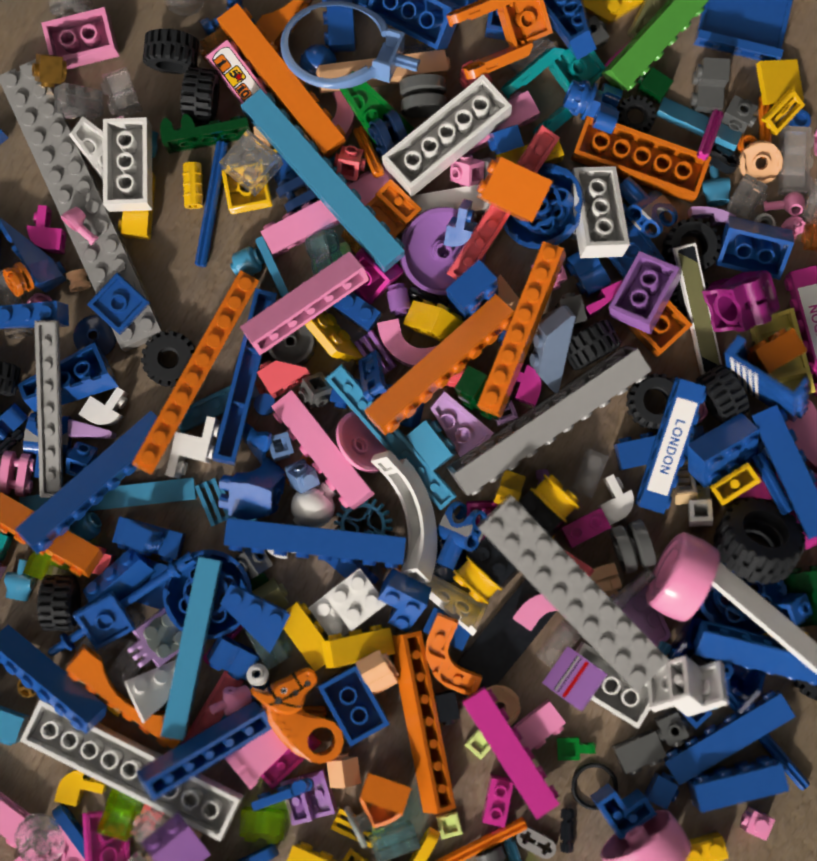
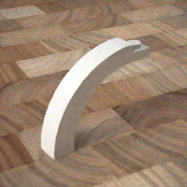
M390 450L374 454L371 462L395 489L406 517L408 546L401 572L421 583H428L431 581L434 573L438 542L436 520L428 492L419 474L406 458L398 460Z

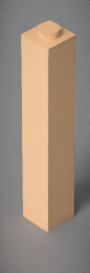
M445 49L403 54L420 60L418 71L414 72L397 66L390 83L374 78L368 80L367 83L371 87L398 84L403 78L417 74H437L445 77L450 69V59L448 56L446 57ZM376 58L319 65L316 76L322 78L343 77L364 66L370 68L373 60ZM319 87L320 94L340 91V89Z

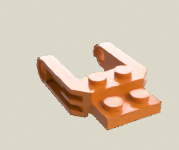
M478 0L446 14L449 26L452 27L453 24L467 19L473 20L498 9L497 12L504 36L509 44L508 48L464 66L463 70L466 79L480 77L529 56L535 40L553 33L544 0Z

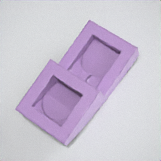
M692 206L687 211L688 218H710V226L726 225L729 215L736 217V215L728 211L706 206Z

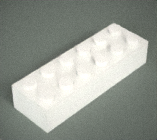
M482 75L382 156L383 166L410 197H413L511 117L512 105Z

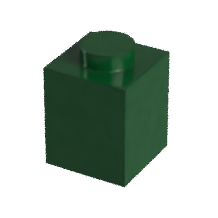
M652 67L648 73L641 76L638 80L640 86L637 91L659 105L674 81Z

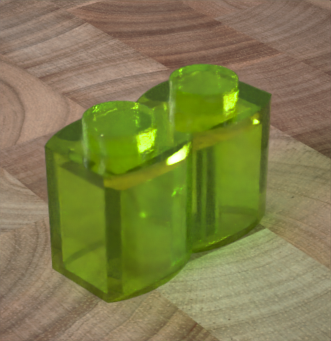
M112 788L106 802L105 811L99 821L97 833L127 842L135 831L134 820L142 811V802Z
M244 806L241 809L239 837H244V841L257 842L258 838L266 839V842L270 844L280 843V840H284L286 835L288 810L261 808L254 811L252 807Z

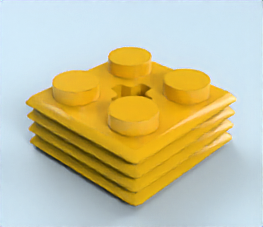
M263 162L223 169L221 171L228 209L231 214L272 207L268 178ZM246 184L252 187L249 192L242 190Z

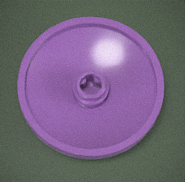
M435 207L425 210L407 225L402 235L401 242L405 246V256L400 259L402 268L411 282L426 292L447 295L446 289L456 281L446 272L464 244L450 247L444 245L447 224L452 217L457 218V209ZM486 254L484 255V257H483L482 260H481V262H482L483 264H484V262H485Z

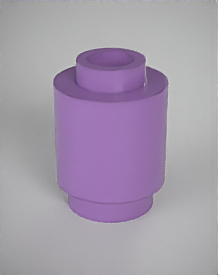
M404 283L388 286L386 294L390 313L395 314L396 317L407 315L411 306L408 289L405 288Z

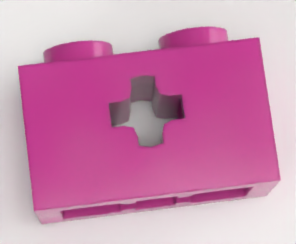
M598 508L562 526L560 531L568 547L572 548L610 529L611 526L603 510Z
M490 774L481 817L483 823L505 828L514 784L511 778Z

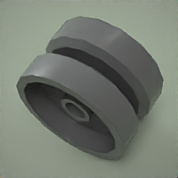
M417 74L399 81L400 95L404 97L401 100V114L406 117L430 118L448 103L447 97L443 95L447 92L446 78L437 74Z
M303 325L268 351L275 361L303 366L314 355L316 348L315 337ZM292 339L295 340V342H294L293 345H288V344H287V341H288V340H290V341H292Z
M641 519L629 522L628 532L622 525L610 528L613 549L625 574L637 571L638 562L643 568L656 565L654 548Z

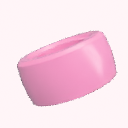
M683 532L676 535L662 552L651 574L646 591L647 604L667 617L682 622L687 621L700 607L714 581L720 560L719 550L710 543L691 534Z
M658 810L656 811V816L642 826L629 831L622 840L616 834H613L604 844L601 850V857L603 861H686L691 852V844L675 817L669 811Z

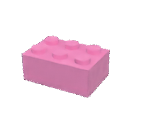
M105 7L41 23L49 55L63 57L67 64V70L119 57L111 19Z

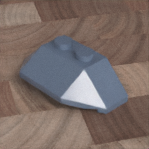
M567 305L542 315L537 334L534 336L533 354L530 355V365L554 393H559L576 317Z

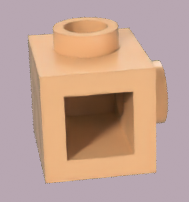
M340 753L331 762H327L330 788H347L361 784L358 756H348V753Z

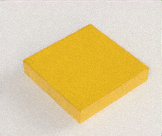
M797 59L767 60L756 63L763 105H774L789 89H795L802 101H804Z

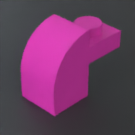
M38 205V211L34 213V224L36 226H27L29 238L45 252L65 254L67 233L61 228H50L52 210L48 206Z
M526 365L524 372H520L516 380L519 386L514 400L535 407L541 392V379L531 366Z

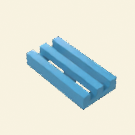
M216 478L195 486L211 527L227 521V518H232L228 515V510L223 509L226 516H221L209 485L213 484L218 498L221 496ZM202 488H205L217 520H214Z

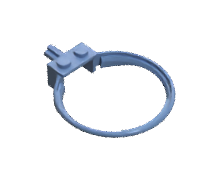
M325 1L310 5L296 13L289 20L281 36V53L288 68L301 80L321 88H351L363 84L372 78L390 83L397 66L416 72L420 64L419 59L403 55L405 33L388 28L387 23L379 14L351 2ZM326 6H344L354 8L368 15L378 26L381 36L386 39V43H383L377 58L373 60L370 68L364 66L351 74L339 78H322L306 72L292 58L288 46L291 30L301 18L311 13V10Z

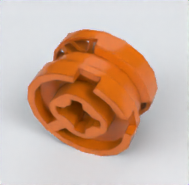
M21 262L15 263L12 268L7 267L3 269L2 273L5 282L16 297L23 295L24 291L34 290L32 277Z

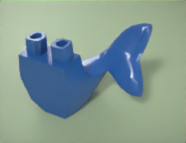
M246 422L242 438L253 455L258 459L260 467L250 472H237L234 476L223 475L219 480V488L229 491V495L221 494L218 507L228 510L229 516L250 520L268 517L278 510V503L284 491L286 472L266 456L271 446L272 434L270 432H257Z

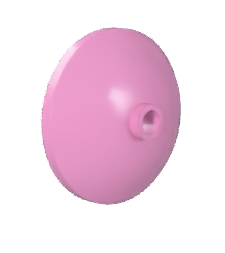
M353 411L347 413L340 419L336 428L337 444L342 455L351 465L361 471L368 473L379 472L377 467L371 462L374 454L388 450Z

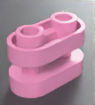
M4 451L0 466V492L9 495L11 489H15V495L20 497H26L28 493L32 492L33 481L31 476L35 470L36 462L33 454L22 453L20 459H18L15 451ZM15 467H18L16 480H13Z

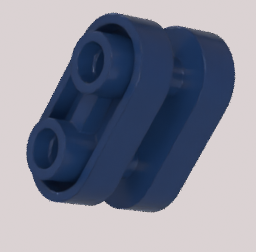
M390 110L383 115L384 122L380 118L369 122L368 132L375 140L377 145L376 151L381 159L384 154L408 136L402 120L395 110Z
M299 176L292 180H289V178L277 184L276 192L279 198L287 197L288 202L284 204L287 213L295 212L301 209L304 204L319 199ZM306 187L307 192L297 197L295 196L294 192Z

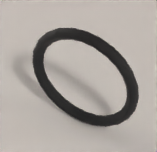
M585 764L573 776L571 782L572 794L582 807L589 810H599L596 805L586 804L579 798L576 791L577 778L588 768H601L611 776L613 789L616 793L618 792L617 778L614 772L604 764Z

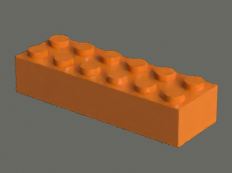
M586 117L571 160L590 167L616 166L617 176L626 179L630 176L637 184L690 203L695 201L709 166L710 156L707 160L703 161L698 159L697 151L616 123L613 132L609 134L593 128V118Z

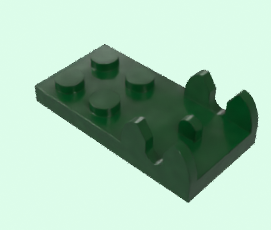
M183 114L181 128L174 130L172 122L167 117L162 120L160 125L161 140L169 154L216 145L217 141L229 143L253 138L248 119L242 116H235L230 118V121L224 122L214 120L209 122V125L195 127L192 118L187 114Z

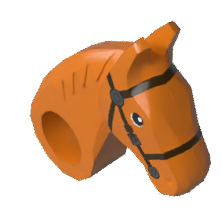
M308 667L301 668L273 682L264 690L252 687L250 692L262 703L273 731L292 752L318 764L331 762L340 754L344 740L342 731L335 722L329 718L302 710L308 691L318 683V677L313 669ZM319 727L330 729L333 738L329 748L323 752H315L308 747L310 733Z

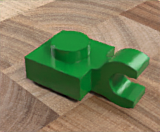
M557 737L558 761L580 760V754L596 753L594 742L580 743L579 737Z

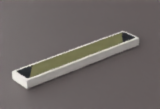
M693 242L673 248L676 266L680 268V285L688 320L692 324L690 330L700 375H703L719 364L722 365L716 334L711 324L710 310L702 294L706 287L697 246Z

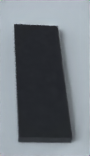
M525 578L456 663L462 668L482 675V681L478 690L483 686L488 688L497 685L556 613V611H552L543 615L532 631L513 619L525 602L541 594L527 578ZM457 692V693L460 694L464 699H465L466 697H468L467 695H464V694H462V693Z

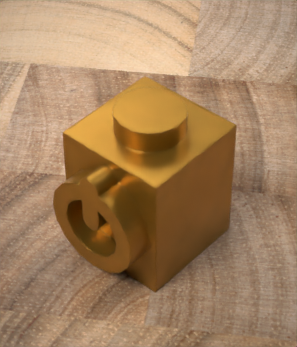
M36 54V63L32 64V76H35V81L41 82V86L55 87V84H62L67 74V64L63 57Z

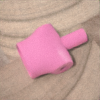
M246 685L236 688L232 686L224 688L222 701L210 705L211 713L214 714L224 710L225 716L228 717L250 704L252 698L249 688Z

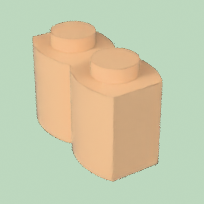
M380 650L355 663L374 696L398 683L396 677L399 674L387 653L382 655Z

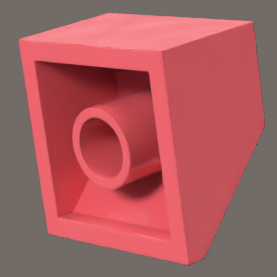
M271 360L262 364L259 367L261 370L257 372L274 399L302 383L303 378L310 376L306 367L280 361L271 362Z

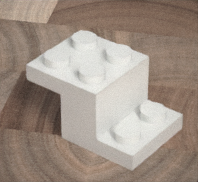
M207 416L202 438L175 432L165 475L181 479V476L185 475L188 463L185 462L186 458L211 464L221 421Z
M359 568L308 608L328 635L341 633L343 637L348 631H352L384 607L386 603L378 600L379 592L361 568Z
M685 655L670 660L647 682L649 709L653 712L675 706L689 717L728 704L724 664L720 660L699 667Z

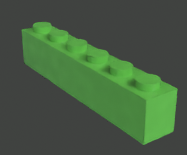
M668 0L601 74L616 88L627 91L632 89L637 84L636 79L646 74L651 68L649 65L663 56V50L678 39L677 35L680 31L683 32L691 25L690 20L693 17H697L704 11L705 8L703 6L709 0Z

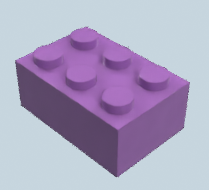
M639 251L609 306L611 318L651 335L681 279L680 268Z

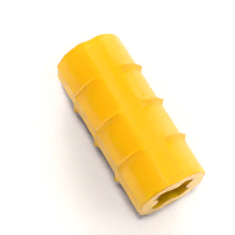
M199 162L183 163L184 206L187 209L202 208L204 197L202 165Z

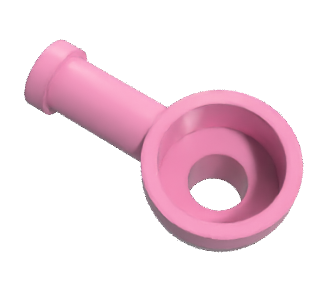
M791 192L782 201H763L764 212L785 209L790 215L798 216L805 208V198L801 193Z
M74 207L61 215V219L68 227L80 233L89 241L90 245H93L99 237L83 225L86 215L80 208Z

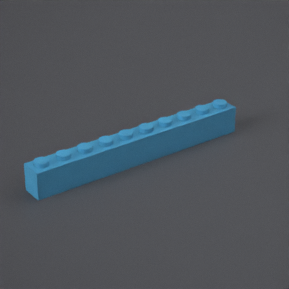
M259 89L241 104L245 116L385 273L405 256L404 244L399 238L396 237L394 239L389 234V227L383 221L379 222L374 217L376 213L369 205L365 206L360 201L362 198L354 188L352 190L349 189L344 176L340 172L336 174L333 171V165L325 156L322 158L318 154L319 149L311 140L308 142L303 137L305 135L303 130L297 124L294 126L289 121L291 118L283 108L281 110L278 109L273 96L269 92L265 94L262 89Z

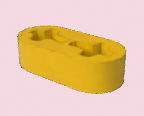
M428 827L415 848L410 861H427L440 837V832L432 827Z

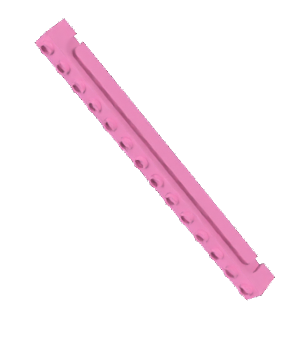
M528 90L523 93L519 91L510 97L508 102L512 105L511 117L492 132L518 125L519 128L521 126L524 127L539 118L540 111ZM487 135L465 154L471 155L488 146L490 135ZM383 163L381 164L385 172L383 176L375 178L370 171H367L358 177V181L346 183L350 190L354 188L362 198L360 201L365 206L390 179L404 190L383 166ZM319 200L315 203L311 201L301 207L302 210L296 213L292 211L282 217L283 220L277 223L270 222L263 227L264 230L260 232L273 257L276 258L289 251L292 247L299 246L339 225L340 222Z

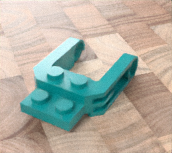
M568 47L566 49L547 48L505 83L501 90L507 98H510V95L517 89L527 85L549 67L550 72L565 93H567L573 79L577 81L588 80L590 81V86H592L594 82L603 76L601 72L606 67L595 51L577 60ZM561 106L539 124L532 133L535 135L541 125L554 132L573 115L569 109Z

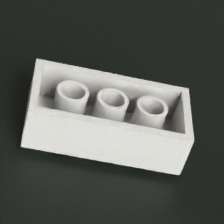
M147 117L103 119V205L109 212L153 210L152 125Z
M616 166L574 167L571 173L579 181L585 199V207L583 201L580 222L576 229L580 258L623 257L630 243ZM573 183L571 186V194L574 197L573 213L576 217L577 212L575 210V206H577V204L579 203V197L577 196V190Z
M581 641L576 652L608 674L591 700L639 729L650 710L647 683L636 692L594 648Z

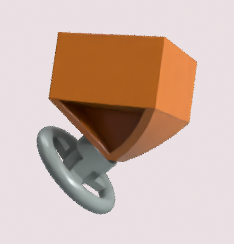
M367 773L359 797L365 812L355 817L350 806L344 807V811L362 848H366L368 845L362 833L363 831H369L373 829L372 827L384 826L403 815L411 791L410 787Z

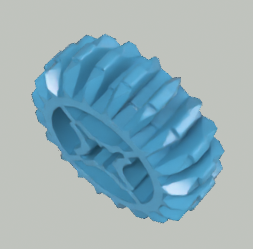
M374 498L371 504L368 503V499L358 507L368 508L360 519L349 516L354 510L350 507L347 509L342 505L341 509L345 513L337 512L336 516L341 517V522L334 521V524L340 525V529L335 530L346 531L345 523L348 522L355 526L356 532H360V527L353 523V520L362 522L369 515L367 525L374 529V531L369 529L366 531L364 529V532L361 533L387 535L385 534L386 530L393 531V528L386 527V523H391L393 520L392 518L385 520L384 516L390 512L386 510L382 513L380 510L384 507V504L381 503L377 508L375 506L377 499ZM374 511L381 519V530L371 525L370 520Z

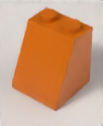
M496 157L495 160L492 159L486 170L489 172L486 179H482L476 191L479 192L477 198L521 221L533 222L553 181L503 157Z

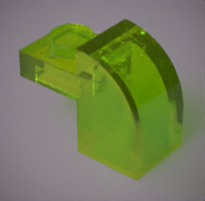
M34 551L29 557L23 573L43 580L44 576L51 575L54 566L70 573L71 571L69 570L70 567L64 563L60 566L50 559V555L46 553L41 555Z

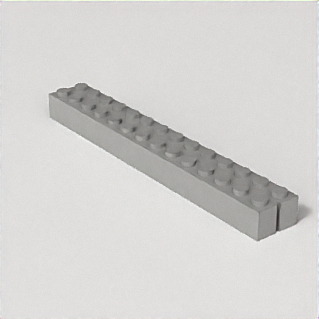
M36 59L19 66L20 71L14 68L1 74L0 84L60 216L74 207L80 208L86 215L83 225L99 237L93 245H90L89 241L80 233L75 232L64 223L95 293L97 294L116 273H119L150 302L113 218L103 205L102 194L86 159L69 136L72 129L53 87L41 86V82L35 81V76H32V64L36 63ZM151 302L121 335L112 328L120 348L125 352L137 348L147 341H151L153 335L156 334L158 336L160 332L164 331Z

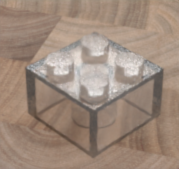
M247 129L219 161L222 170L253 196H256L281 168L283 162L276 152Z

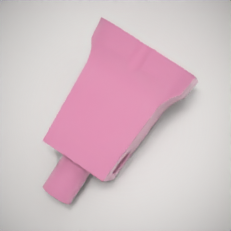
M271 729L226 756L225 759L249 789L252 790L258 783L260 776L288 748Z

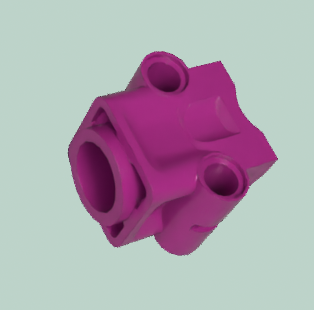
M766 270L741 272L729 279L712 282L709 288L702 291L705 303L710 310L711 324L714 332L730 330L737 332L747 331L754 326L770 322L772 320L771 315L780 310L776 288L771 274Z

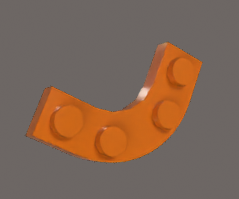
M437 612L426 640V659L433 675L439 682L454 691L470 696L478 690L482 681V675L460 667L451 659L448 649L458 626V620Z

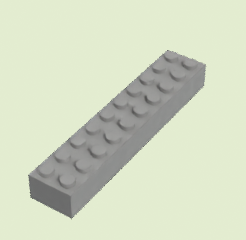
M624 345L561 388L559 393L552 394L446 468L467 496L470 494L475 495L489 481L492 483L498 480L502 472L517 467L521 459L524 457L529 458L536 454L540 446L552 443L556 440L555 436L561 432L566 433L574 427V423L580 419L585 420L593 414V410L608 405L612 397L627 392L629 390L628 386L634 382L639 383L643 381L651 369L637 348Z
M510 494L477 525L484 535L636 692L669 662L668 658Z

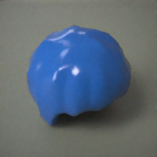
M323 44L310 45L301 54L299 66L306 72L316 76L319 65L336 63V57L334 52Z

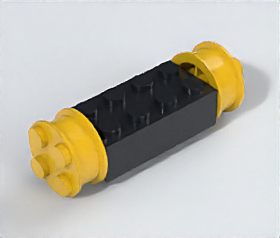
M544 474L543 477L545 479L535 489L531 488V491L518 503L553 537L564 525L563 521L567 522L566 517L575 508L580 509V507L577 505L579 500L568 489L564 492L561 489L563 485L552 474L549 477ZM485 537L478 547L469 556H466L467 561L458 570H453L456 574L453 579L462 587H468L471 590L469 592L470 596L477 602L489 604L488 599L497 590L502 591V587L504 588L520 571Z

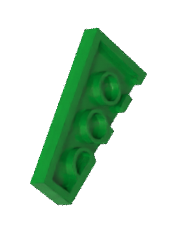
M367 82L351 88L340 89L377 148L375 140L368 132L369 122L376 118H380L384 122L383 115L395 109ZM398 113L406 133L409 135L414 128Z

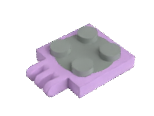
M163 607L132 631L138 641L127 648L129 653L136 649L139 650L132 656L134 660L143 656V659L137 663L139 668L150 660L153 661L156 667H161L178 653L182 631L172 623L165 607Z

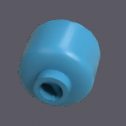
M248 246L232 255L230 266L235 275H238L239 271L242 270L252 276L262 270L264 259L257 248L254 249Z
M87 511L82 519L76 520L69 526V531L89 542L100 534L102 523L98 515Z

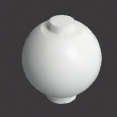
M324 482L320 486H316L302 494L297 491L291 501L293 521L298 526L323 527L331 520L334 514L335 504L333 497L336 493Z

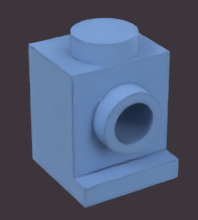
M288 432L272 436L270 451L274 462L290 458V454L294 453Z
M305 459L284 467L290 487L302 494L320 485L316 469L306 464Z

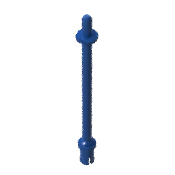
M189 551L175 562H169L167 570L120 601L124 609L169 578H179L182 576V572L197 564L196 557L192 558L194 554ZM79 628L69 636L65 633L60 634L61 641L48 650V655L55 656L65 648L69 651L74 650V642L85 636V633Z

